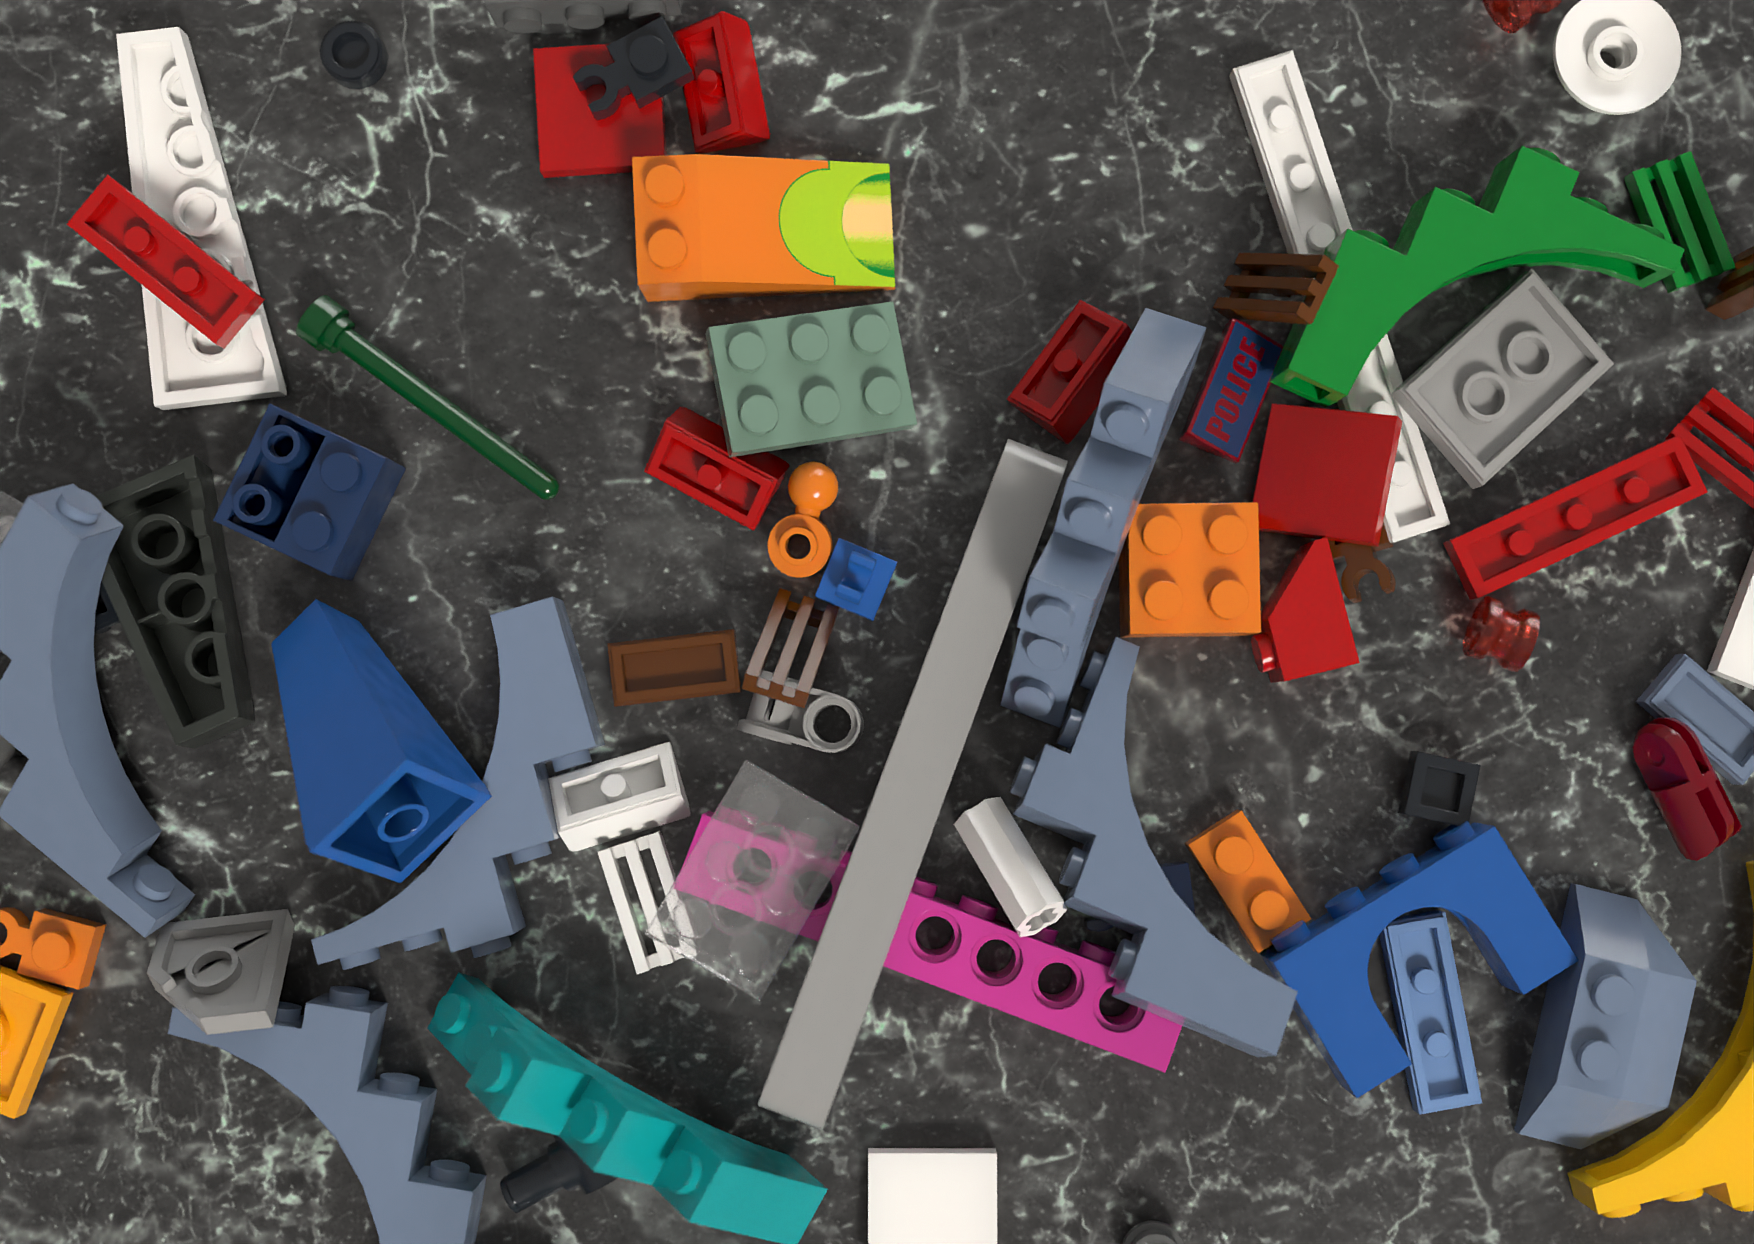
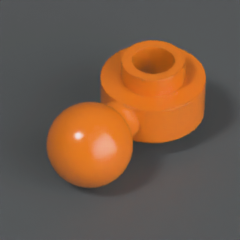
M813 461L799 465L792 472L788 481V492L791 500L796 505L795 513L780 520L773 527L768 538V553L774 566L782 573L796 578L808 577L820 571L828 563L833 549L830 531L819 517L820 512L828 508L836 499L838 480L831 468L823 463ZM794 534H802L810 541V552L804 558L794 557L788 550V541Z

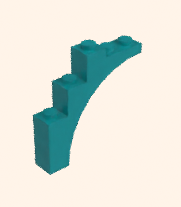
M458 972L447 994L439 1001L435 1015L427 1027L438 1041L471 1074L466 1087L497 1120L560 1136L595 1172L652 1185L690 1223L781 1244H798L828 1190L790 1155L751 1143L708 1125L631 1086L582 1057L508 1005L476 977Z

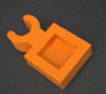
M13 907L0 908V922L7 929L5 942H0V958L13 954L22 955L17 974L78 990L89 986L106 924L47 908L34 911L30 923L28 917L22 911Z

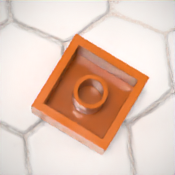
M1258 502L1139 504L1119 556L1120 637L1247 636L1261 633Z

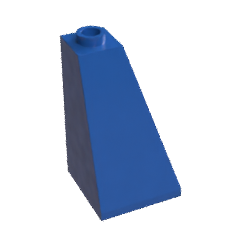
M315 599L271 643L305 842L312 853L401 883L488 801L492 795L360 621Z

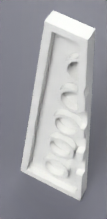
M179 27L116 34L132 193L260 295L188 35ZM142 285L155 407L162 410L287 396L285 381L263 303L227 347L223 349Z

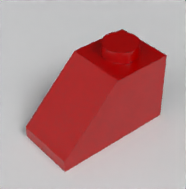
M1328 538L1318 539L1299 547L1261 611V633L1251 637V646L1259 671L1261 673L1268 671L1271 683L1285 682L1360 663Z

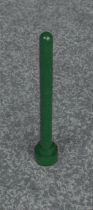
M323 295L316 299L304 312L298 322L296 335L317 351L327 349L331 353L342 352L541 499L548 500L557 495L559 483L555 477L354 331L355 323L348 319L349 311L328 295Z

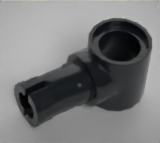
M554 1134L553 1137L556 1141L548 1146L547 1154L503 1177L500 1181V1187L508 1206L513 1212L519 1213L564 1188L571 1192L581 1187L584 1194H589L619 1177L593 1171L560 1136Z

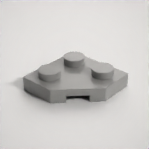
M288 909L166 923L159 929L147 975L155 990L207 1035L274 1027L295 924Z

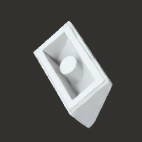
M670 742L548 778L557 830L571 851H579L684 819L691 814Z

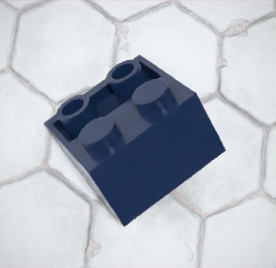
M269 404L213 521L328 575L352 581L406 468L378 453Z

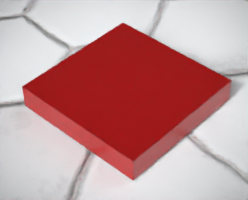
M609 44L533 49L540 172L544 178L633 172L632 157L667 156L663 97L639 109L632 94H629L621 99L620 106L613 115L605 119L595 120L588 105L593 101L601 99L606 92V87L596 84L581 92L578 89L573 76L580 68L590 64L606 67L614 63L607 49Z
M1272 403L1252 502H1258L1259 531L1316 539L1328 538L1331 541L1379 547L1402 420L1395 415Z

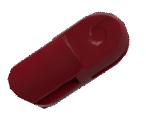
M1660 717L1639 729L1632 745L1634 758L1679 852L1686 859L1695 861L1708 856L1715 848L1721 846L1730 837L1740 832L1742 824L1698 736L1687 724L1676 718Z

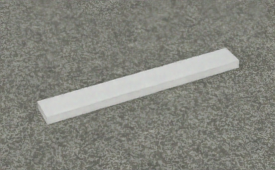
M1293 50L1233 68L1229 77L1287 253L1324 254L1326 247L1345 230H1352ZM1386 334L1370 353L1348 395L1337 401L1339 410L1395 415L1402 420L1385 516L1394 543L1450 525L1418 425L1391 395L1403 383L1388 335Z

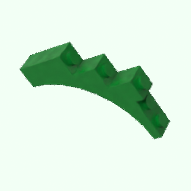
M1522 145L1495 166L1479 206L1475 205V201L1471 196L1462 191L1434 187L1411 206L1393 249L1389 248V243L1385 238L1366 230L1352 231L1347 229L1326 247L1324 255L1339 266L1313 323L1311 325L1293 324L1269 382L1327 408L1348 395L1372 350L1405 312L1427 295L1459 279L1506 267L1555 265L1600 272L1645 288L1675 273L1685 249L1665 240L1663 233L1654 227L1644 224H1631L1609 214L1606 206L1599 201L1586 197L1571 196L1570 194L1580 172L1561 164L1560 159L1548 150L1527 148Z

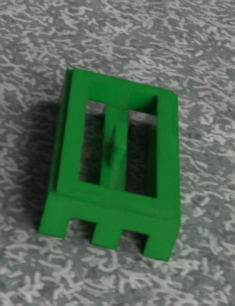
M1691 151L1680 154L1669 161L1666 159L1655 163L1649 168L1632 171L1624 177L1641 224L1658 229L1663 233L1665 240L1673 243L1650 184L1651 181L1656 180L1669 214L1667 220L1675 238H1678L1681 247L1685 249L1684 255L1690 272L1684 273L1680 262L1675 273L1662 279L1667 293L1713 278L1736 268Z

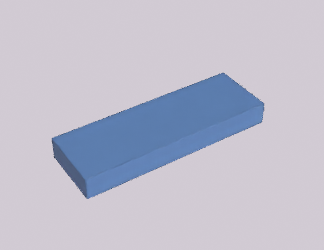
M1435 910L1397 917L1383 929L1379 936L1400 1044L1412 1062V1065L1405 1068L1412 1108L1420 1115L1481 1104L1482 1099L1446 912Z

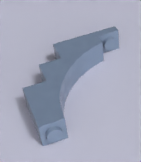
M69 484L28 496L0 546V650L11 659L10 664L0 679V735L29 758L0 807V817L146 938L183 913L195 894L179 882L168 869L160 866L147 855L162 830L141 802L123 769L112 743L100 701L94 655L95 613L102 577L110 553L124 525L103 509L101 502L94 495L79 489L74 484Z

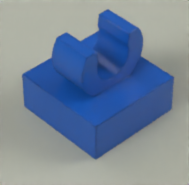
M839 538L816 591L815 598L874 621L897 562Z

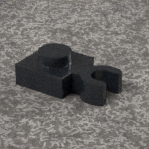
M662 16L607 45L614 63L606 67L598 64L586 65L580 68L573 76L580 92L596 84L606 87L604 96L588 105L595 120L605 119L613 115L618 110L621 99L629 94H632L640 109L695 80L692 69Z

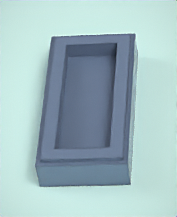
M1676 654L1637 699L1636 703L1655 719L1660 717L1676 718L1687 724L1698 736L1713 768L1731 784L1743 785L1754 772V712L1686 654Z

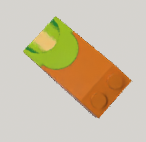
M705 154L632 157L637 284L647 302L895 290L889 164Z

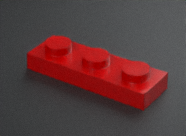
M108 174L67 223L70 228L223 349L227 347L265 300Z

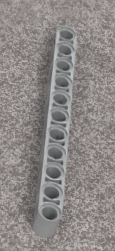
M1010 439L1006 442L758 1102L760 1107L820 1130L826 1121L1065 472L1067 461Z

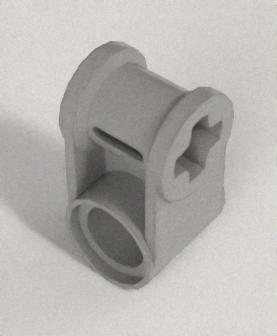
M763 670L761 678L771 681L774 673ZM787 677L785 685L796 689L799 680ZM812 688L805 709L775 700L770 720L769 715L774 699L753 693L746 719L739 720L737 730L789 745L795 743L823 752L839 753L849 750L858 743L863 734L864 719L861 710L853 701L840 695ZM833 705L844 708L851 719V729L848 735L842 741L836 743L823 739L817 728V720L820 713Z

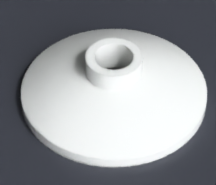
M1581 0L1569 10L1559 24L1553 43V62L1561 84L1577 102L1599 113L1623 115L1634 113L1650 106L1670 88L1680 67L1681 41L1672 18L1654 0ZM1600 52L1612 54L1616 60V68L1606 65L1600 56Z

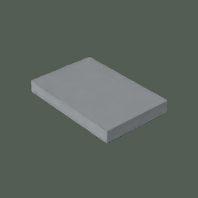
M1531 269L1517 278L1397 387L1391 395L1471 488L1475 489L1483 486L1614 363L1535 271Z

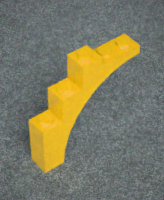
M1753 860L1746 862V868L1754 910ZM1754 926L1753 962L1741 1013L1721 1057L1693 1096L1659 1128L1621 1152L1567 1172L1574 1198L1598 1215L1601 1214L1609 1218L1626 1217L1641 1210L1640 1204L1662 1198L1671 1202L1689 1201L1699 1198L1704 1192L1732 1207L1734 1210L1754 1211Z

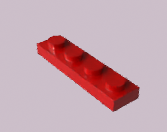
M1678 435L1444 542L1443 545L1469 599H1478L1697 498L1708 491L1681 435Z

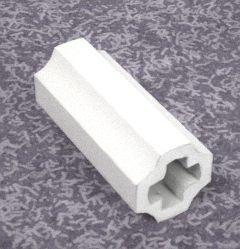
M1002 798L984 799L978 805L962 813L954 825L1019 937L1037 934L1043 928L1056 923L1066 912L1067 907Z

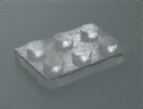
M745 760L644 934L760 1001L858 832L860 825L751 761Z

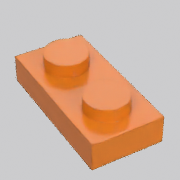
M1235 810L1184 843L1246 941L1256 953H1260L1271 946L1272 942L1270 939L1297 922L1303 920L1306 923L1311 920L1306 909L1242 810Z

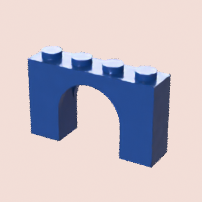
M1466 821L1460 826L1450 825L1434 836L1435 847L1415 858L1413 853H1409L1391 861L1379 871L1382 877L1380 881L1362 892L1359 887H1353L1339 893L1325 904L1328 913L1308 925L1303 920L1297 922L1270 939L1274 946L1260 954L1275 980L1298 991L1293 1009L1339 1084L1354 1097L1362 1096L1412 1065V1062L1373 1000L1368 983V962L1372 947L1383 929L1400 915L1426 907H1439L1449 911L1467 929L1500 984L1522 995L1579 961L1495 826L1475 822L1469 824Z

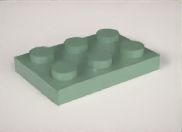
M893 301L708 327L705 333L729 457L908 430L917 425Z

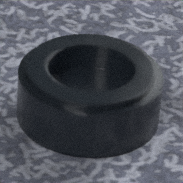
M358 21L341 22L333 26L325 34L321 42L320 57L324 68L337 83L346 88H368L378 82L386 71L388 53L385 44L367 24Z

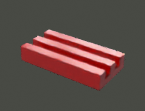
M1712 388L1667 435L1665 440L1681 435L1693 462L1754 509V482L1689 432L1695 426L1722 447L1725 453L1732 459L1754 472V450L1706 413H1710L1753 448L1754 419L1715 388Z

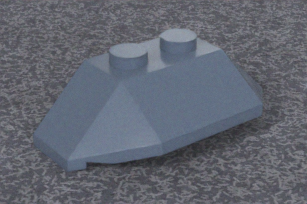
M1571 883L1560 931L1579 961L1548 981L1514 1131L1521 1135L1583 1149L1669 1107L1697 980L1638 899Z

